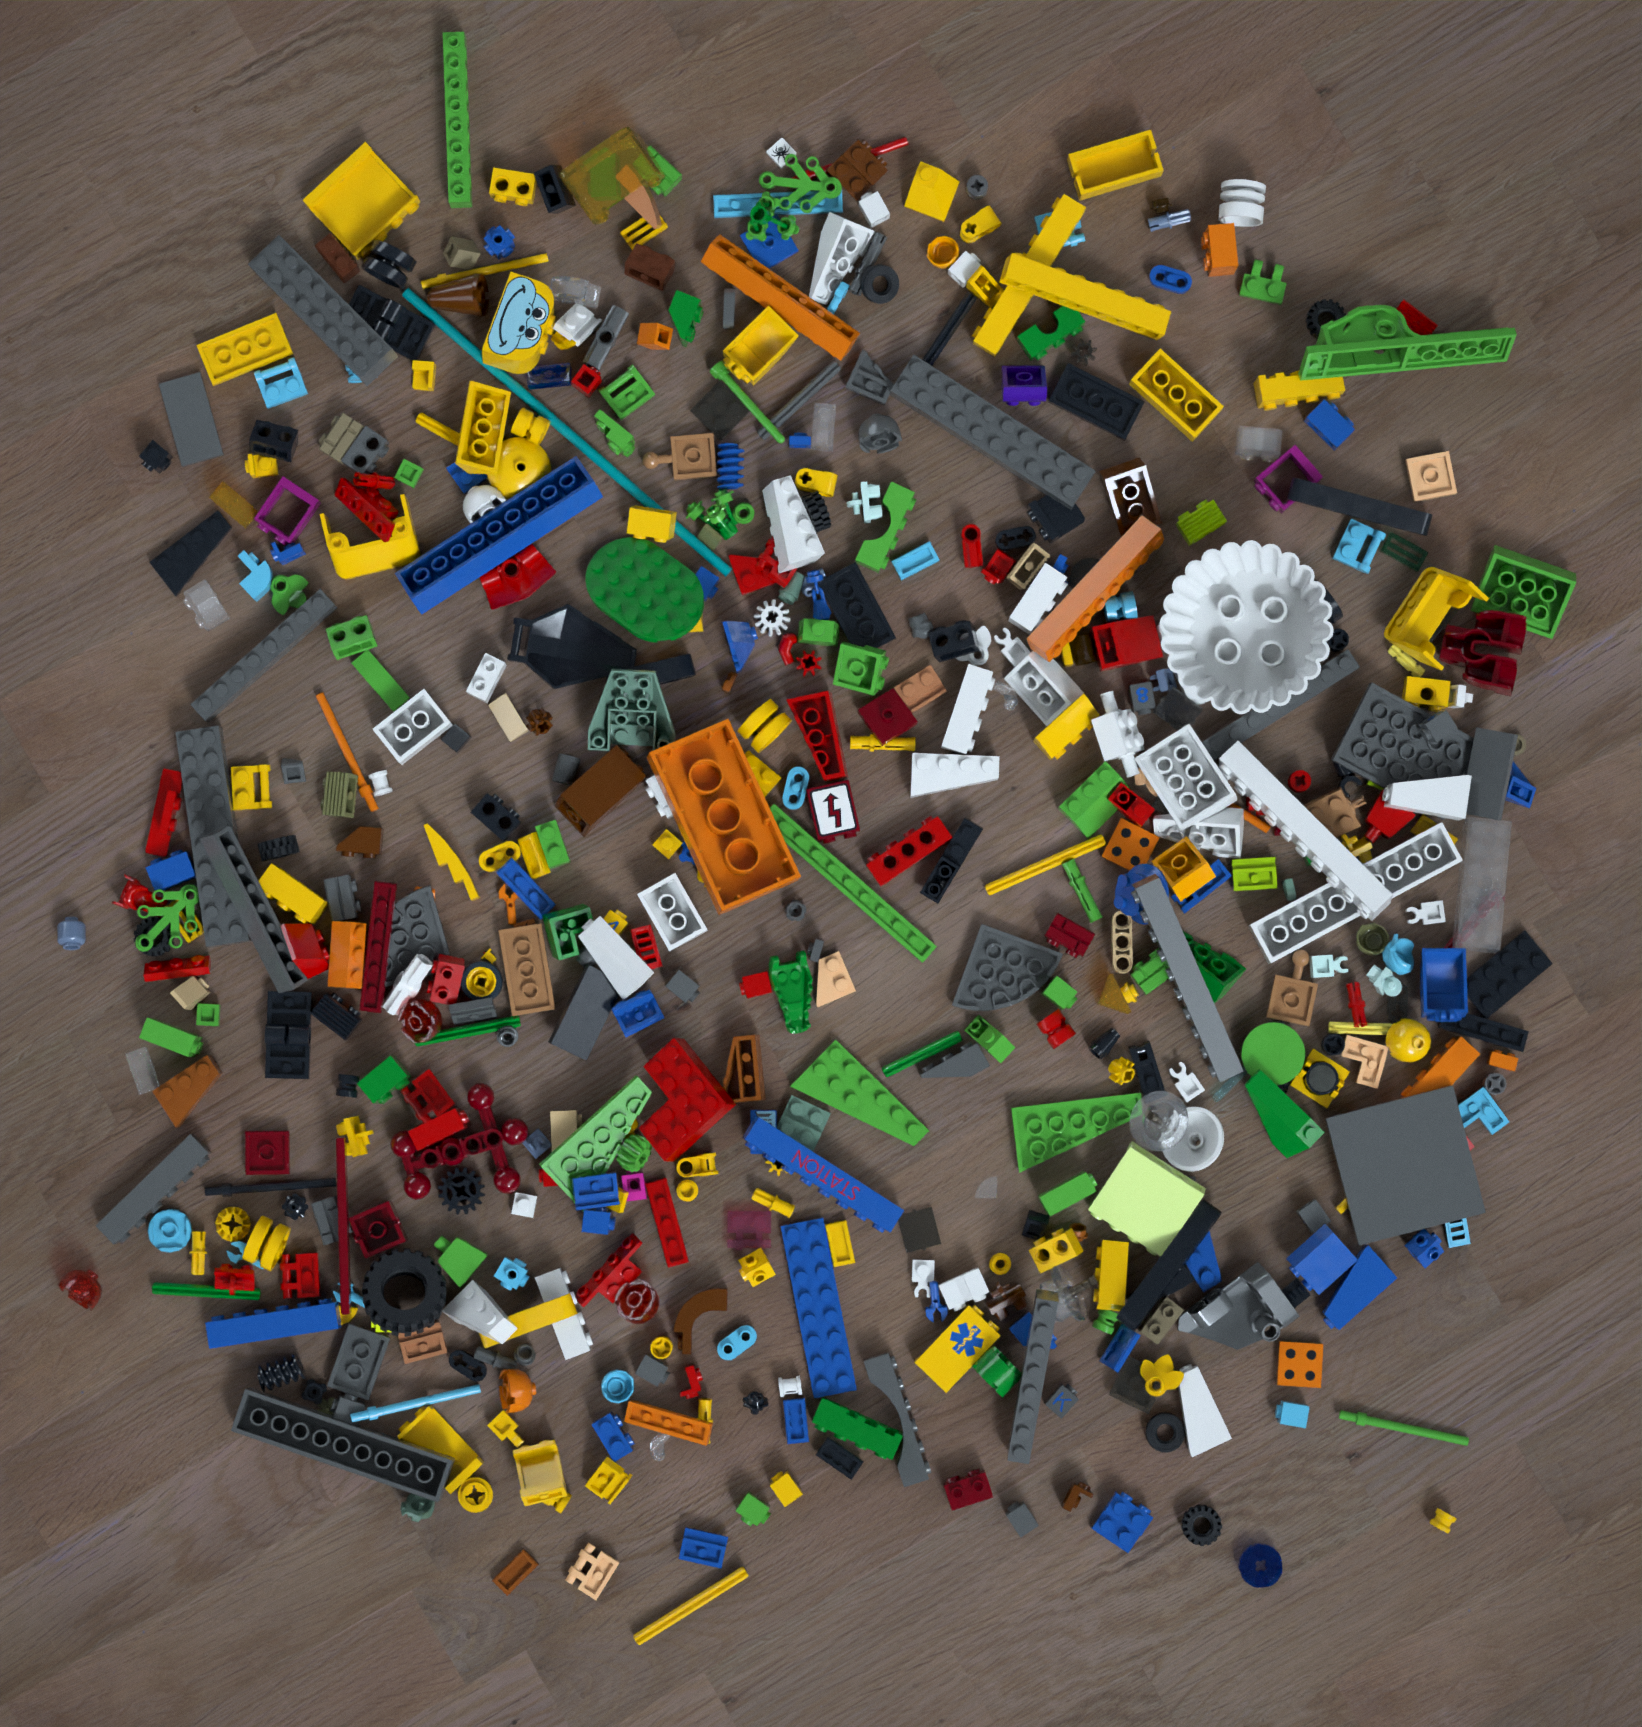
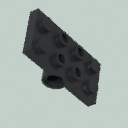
M358 285L349 302L353 310L395 353L412 362L413 360H418L436 326L425 318L407 310L401 304L391 299H386L361 285Z
M268 991L267 1024L265 1026V1078L310 1079L312 1015L310 1013L312 1011V992L286 991L278 993V991Z

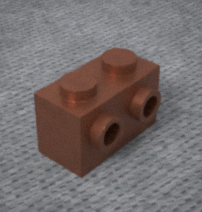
M636 243L625 262L624 275L664 291L674 273L675 260L668 255L653 251L648 246H641Z

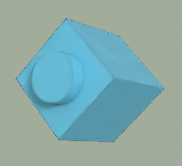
M1281 1400V1404L1276 1406L1275 1418H1278L1277 1422L1280 1424L1306 1428L1309 1406Z

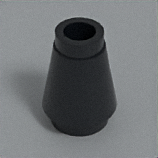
M1110 1028L1091 1042L1090 1052L1100 1060L1103 1057L1106 1058L1120 1038L1119 1033L1115 1029Z

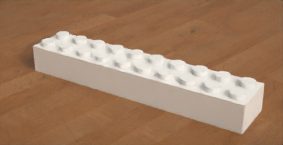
M1239 741L1219 758V769L1227 781L1230 779L1235 784V790L1241 796H1249L1251 799L1250 805L1256 811L1261 809L1266 815L1264 817L1265 820L1273 827L1276 825L1281 830L1280 835L1287 842L1291 840L1296 845V851L1302 857L1307 856L1312 861L1310 863L1311 866L1318 873L1322 871L1327 876L1326 881L1333 888L1338 887L1343 892L1341 894L1342 897L1350 904L1353 902L1358 907L1357 912L1364 919L1369 918L1372 921L1391 903L1393 894Z
M1441 822L1363 865L1393 894L1392 898L1463 860ZM1327 883L1248 925V928L1267 963L1270 964L1360 916L1357 912L1358 907L1353 902L1351 904L1342 897L1341 894L1343 892L1338 887L1333 888Z

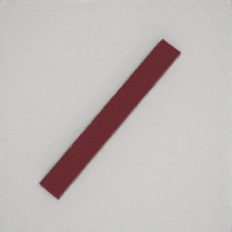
M337 1138L336 1167L341 1314L346 1315L352 1313L346 1138Z

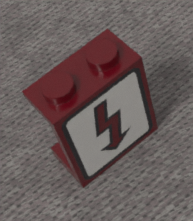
M849 780L806 789L818 841H823V844L835 842V837L844 836V839L857 837L856 833L860 832Z

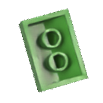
M1105 761L1058 809L1089 839L1118 810L1108 801L1111 794L1121 782L1129 789L1130 787Z

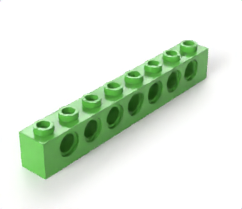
M443 32L449 205L451 208H471L472 180L467 40L464 32Z

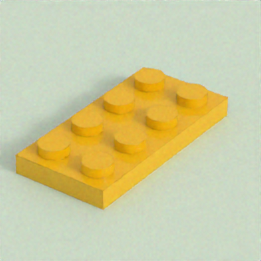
M277 313L196 345L213 386L293 354Z

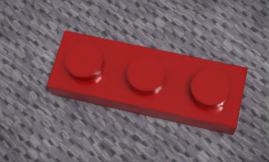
M196 955L192 958H174L168 961L156 960L145 963L144 980L149 982L210 974V955Z

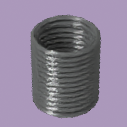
M559 753L552 781L571 786L575 782L581 759Z

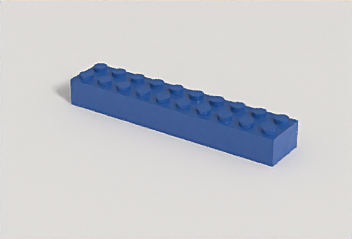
M575 456L397 571L395 575L422 615L603 498V495L578 457Z

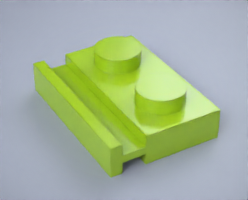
M1275 857L1231 860L1233 891L1277 889Z

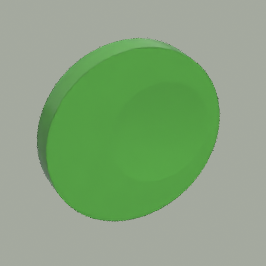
M1268 1022L1255 1027L1246 1036L1242 1046V1061L1248 1074L1252 1077L1260 1069L1276 1085H1282L1294 1079L1301 1071L1305 1061V1048L1300 1036L1291 1027L1278 1022Z

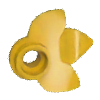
M1167 1354L1160 1357L1154 1364L1144 1359L1141 1365L1140 1372L1146 1381V1391L1152 1396L1158 1397L1163 1395L1166 1390L1176 1389L1184 1378L1183 1372L1173 1371L1174 1366L1170 1355ZM1155 1382L1160 1383V1388L1157 1390L1153 1388Z

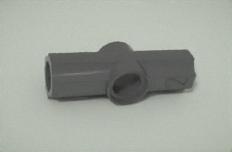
M612 305L582 361L588 367L592 366L600 371L629 316L628 312ZM607 333L612 336L608 343L600 341V337L603 334Z

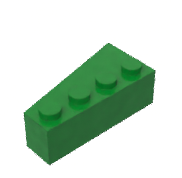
M825 1397L821 1398L812 1419V1423L815 1424L814 1428L825 1433L829 1430L835 1433L834 1437L843 1441L847 1439L855 1442L854 1446L863 1450L868 1448L874 1451L876 1456L883 1459L889 1458L893 1460L903 1437L901 1431Z

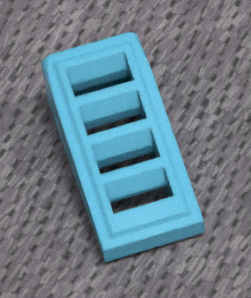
M1466 1218L1460 1219V1222L1444 1223L1449 1248L1471 1244ZM1462 1226V1230L1451 1232V1228ZM1464 1235V1239L1452 1240V1236Z

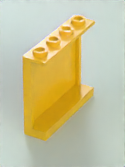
M364 142L303 199V202L347 250L359 260L361 257L365 258L371 253L370 248L374 240L384 241L388 236L387 233L392 228H398L408 213L410 215L419 208L420 200L373 152L372 148Z

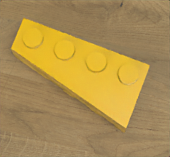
M1299 371L1290 373V376H1286L1284 372L1275 373L1269 379H1266V375H1260L1253 383L1258 409L1264 408V411L1276 409L1277 405L1285 404V407H1292L1298 405L1300 401H1306L1309 404L1318 402L1319 398L1327 397L1328 400L1338 399L1345 392L1343 377L1300 381Z

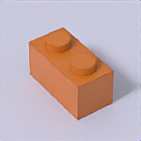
M1494 1049V1052L1490 1051L1487 1065L1515 1071L1518 1058L1514 1054L1507 1053L1505 1055L1502 1054V1051Z

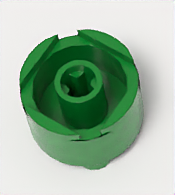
M995 1346L990 1348L972 1366L1002 1398L1021 1379V1372Z

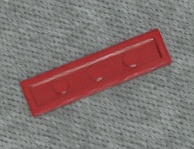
M667 1178L645 1183L668 1268L688 1263L689 1259Z

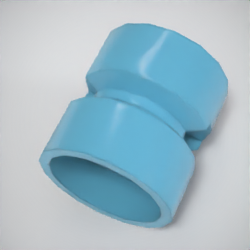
M1133 591L1120 593L1119 597L1111 596L1103 607L1107 623L1120 621L1121 618L1124 620L1138 618Z

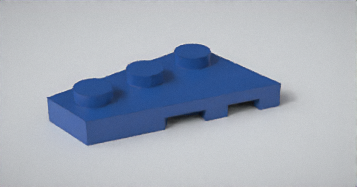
M1210 1231L1185 1263L1203 1293L1222 1281Z

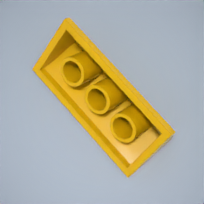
M469 381L455 464L468 474H497L511 392L474 381Z

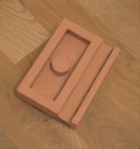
M931 665L894 687L911 713L916 712L947 692Z
M440 1322L434 1323L430 1328L425 1327L424 1332L420 1334L412 1332L411 1336L405 1337V1333H399L398 1335L405 1364L448 1353Z

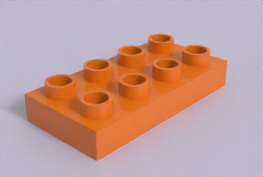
M729 719L649 752L646 758L718 915L800 879L801 875Z

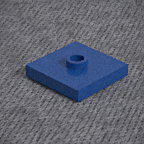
M777 214L773 216V218L780 220ZM769 221L765 241L761 242L758 239L748 240L746 238L748 231L741 234L740 238L750 255L770 269L796 254L799 250L791 237L788 240H783L781 238L782 234L778 232L777 224Z

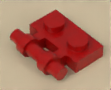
M772 537V539L767 541L764 552L758 556L755 568L758 571H762L767 566L770 568L767 576L785 588L797 568L782 573L778 572V557L776 560L771 557L775 547L774 537Z
M430 1069L412 1081L417 1088L416 1090L411 1092L406 1086L400 1091L405 1097L404 1101L406 1104L411 1105L416 1112L415 1116L418 1120H422L423 1123L432 1120L428 1115L431 1111H434L438 1117L455 1105L453 1099ZM420 1095L428 1103L424 1108L417 1100Z
M319 1253L296 1254V1263H290V1254L281 1255L282 1263L279 1266L280 1270H282V1283H280V1287L283 1290V1299L292 1298V1289H297L298 1298L320 1297ZM296 1269L297 1282H291V1270Z

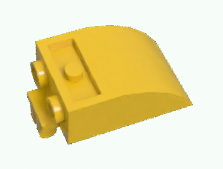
M768 305L723 350V356L725 357L723 359L725 362L724 366L739 380L742 379L746 384L750 382L754 386L781 359L799 335Z

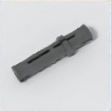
M874 233L859 268L855 270L856 275L848 289L854 295L861 296L862 294L861 278L869 267L875 265L887 240V237L883 234Z

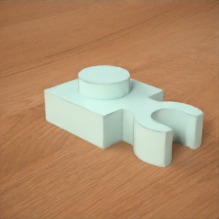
M1333 955L1309 956L1311 978L1334 976V970L1338 973L1348 972V969L1340 967V962L1348 960L1347 957L1340 956L1333 961Z

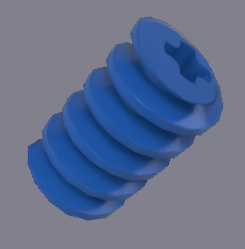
M718 444V448L722 451H719L717 456L722 459L717 461V465L722 468L717 470V474L721 475V477L717 478V482L722 485L718 486L717 489L730 490L743 487L744 484L738 482V479L744 478V475L739 474L738 471L743 470L744 466L738 465V462L744 461V458L738 456V454L743 453L745 450L739 448L738 444Z

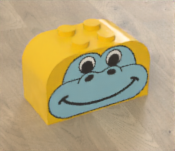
M510 272L482 348L484 364L513 374H524L531 371L537 365L541 354L545 355L549 344L547 342L548 334L552 335L554 332L553 327L556 317L554 316V296L546 284Z

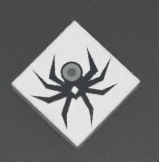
M783 138L779 139L766 151V154L780 169L786 165L785 157L787 155H797Z

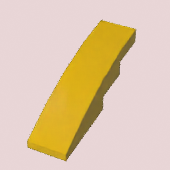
M425 824L424 828L438 865L442 867L448 864L454 882L458 884L464 881L470 900L479 899L480 896L474 882L460 858L429 824Z

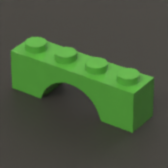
M894 482L890 483L882 500V505L890 515V527L882 537L875 540H864L855 559L857 564L879 573L881 568L885 570L890 559L887 557L890 549H895L899 540L896 534L899 529L903 531L908 520L905 518L907 510L912 511L917 499L913 498L915 492Z

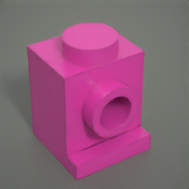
M626 1170V1175L621 1177L623 1190L629 1192L627 1201L647 1199L644 1173ZM632 1181L638 1182L637 1189L631 1188L630 1183Z

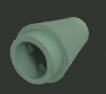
M795 572L785 588L781 587L779 589L778 598L789 605H793L795 601H798L804 575Z

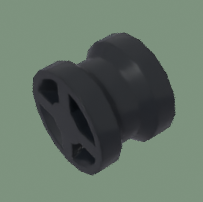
M1334 629L1333 636L1326 642L1331 651L1339 652L1348 645L1349 636L1345 630Z

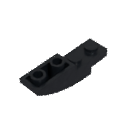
M966 817L964 818L920 891L922 895L937 904L940 902L981 834L983 827Z

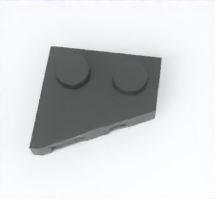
M862 349L845 388L885 406L894 384L882 373L879 366L871 360L868 353Z

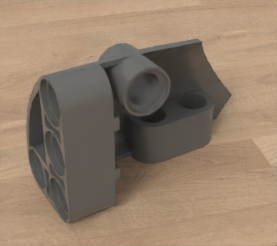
M1256 1262L1225 1287L1212 1290L1183 1312L1178 1318L1177 1330L1201 1336L1239 1350L1263 1339L1269 1342L1275 1341L1280 1335V1330L1287 1327L1300 1316L1271 1275L1259 1262ZM1268 1326H1271L1268 1331H1265Z

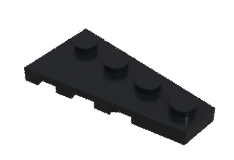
M217 510L149 563L175 597H177L187 582L189 583L193 578L195 572L205 563L212 551L218 547L230 532L232 527L220 511Z

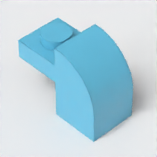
M242 551L238 557L252 572L239 584L257 602L270 590L273 571L265 560L258 566L260 560L252 552L248 555L245 551Z

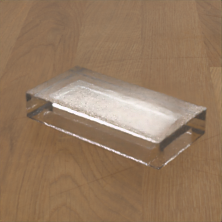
M147 1047L125 1054L139 1095L153 1091L160 1086Z

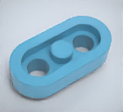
M803 767L792 768L787 776L782 799L785 807L791 810L799 809L804 803L809 774ZM800 774L803 779L800 782H796L794 776ZM790 796H797V802L791 803L789 801Z
M742 1325L719 1342L717 1347L718 1355L724 1360L736 1358L755 1343L757 1338L755 1329L749 1325ZM744 1332L750 1334L749 1340L742 1339ZM727 1345L731 1346L732 1352L726 1353L724 1347Z

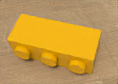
M1102 1240L1101 1246L1096 1249V1260H1100L1099 1268H1095L1098 1289L1094 1288L1093 1302H1097L1096 1309L1121 1311L1125 1305L1129 1242Z

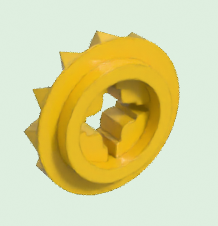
M239 1207L225 1208L218 1214L215 1221L216 1232L222 1239L230 1242L243 1239L248 1234L251 1225L248 1214ZM234 1215L235 1222L242 1224V1226L234 1227L231 1234L230 1226H227L224 1222L231 1221Z
M472 1477L461 1484L458 1491V1500L461 1506L473 1513L482 1512L487 1509L493 1499V1490L490 1484L482 1478ZM474 1485L477 1492H485V1494L479 1496L478 1504L474 1497H466L473 1493Z

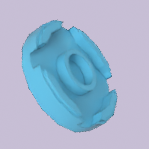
M162 1210L149 1222V1240L160 1251L169 1253L179 1251L191 1239V1221L186 1214L179 1210Z

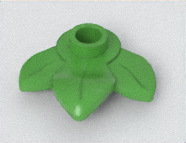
M277 575L273 577L270 589L274 593L272 605L275 610L284 615L289 606L299 608L307 599L302 590L308 585V581L300 575H292L290 577ZM280 582L285 583V587L282 590H279L277 587Z

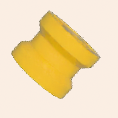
M1437 1508L1435 1518L1431 1519L1429 1523L1449 1534L1450 1526L1457 1518Z

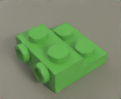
M599 409L594 415L595 424L606 435L608 448L616 455L621 453L624 457L628 458L635 450L634 436Z
M842 642L833 685L874 696L884 686L885 678L881 677L882 670H886L889 662V657H886V650L867 645L861 647Z

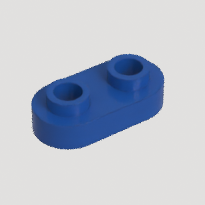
M1164 265L1155 266L1149 274L1150 283L1154 287L1177 294L1186 293L1192 285L1191 276L1187 272ZM1161 274L1164 279L1159 281L1156 279V275ZM1182 280L1184 286L1179 287L1177 281Z

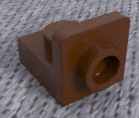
M1080 1481L1078 1485L1072 1482L1061 1507L1071 1512L1072 1508L1076 1509L1081 1500L1080 1492L1090 1498L1093 1497L1094 1494L1090 1491L1091 1487Z

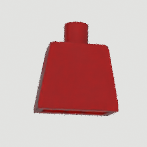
M1384 789L1378 793L1364 819V822L1370 828L1363 836L1373 844L1380 835L1387 840L1390 839L1416 816L1410 811L1384 807L1385 801L1382 798Z

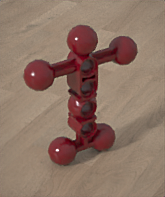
M476 1083L468 1090L467 1101L473 1109L478 1110L484 1131L470 1135L465 1139L448 1138L440 1146H436V1149H427L416 1157L414 1156L416 1147L408 1131H399L391 1138V1150L397 1157L402 1158L407 1174L403 1184L404 1192L411 1199H423L430 1192L431 1182L424 1173L419 1172V1169L425 1167L436 1168L440 1164L457 1165L464 1158L469 1157V1155L491 1150L497 1169L493 1177L495 1188L504 1194L513 1193L520 1186L521 1178L519 1172L509 1166L503 1142L505 1141L513 1146L522 1144L528 1136L526 1123L519 1118H510L504 1122L500 1131L497 1128L491 1109L495 1098L494 1092L489 1085ZM492 1132H496L500 1138L499 1142L495 1145L488 1141V1136ZM470 1139L478 1141L479 1147L476 1151L468 1149L467 1144ZM451 1145L455 1146L458 1150V1154L454 1158H450L447 1155V1148ZM429 1152H433L437 1156V1161L433 1165L428 1164L426 1161V1155Z

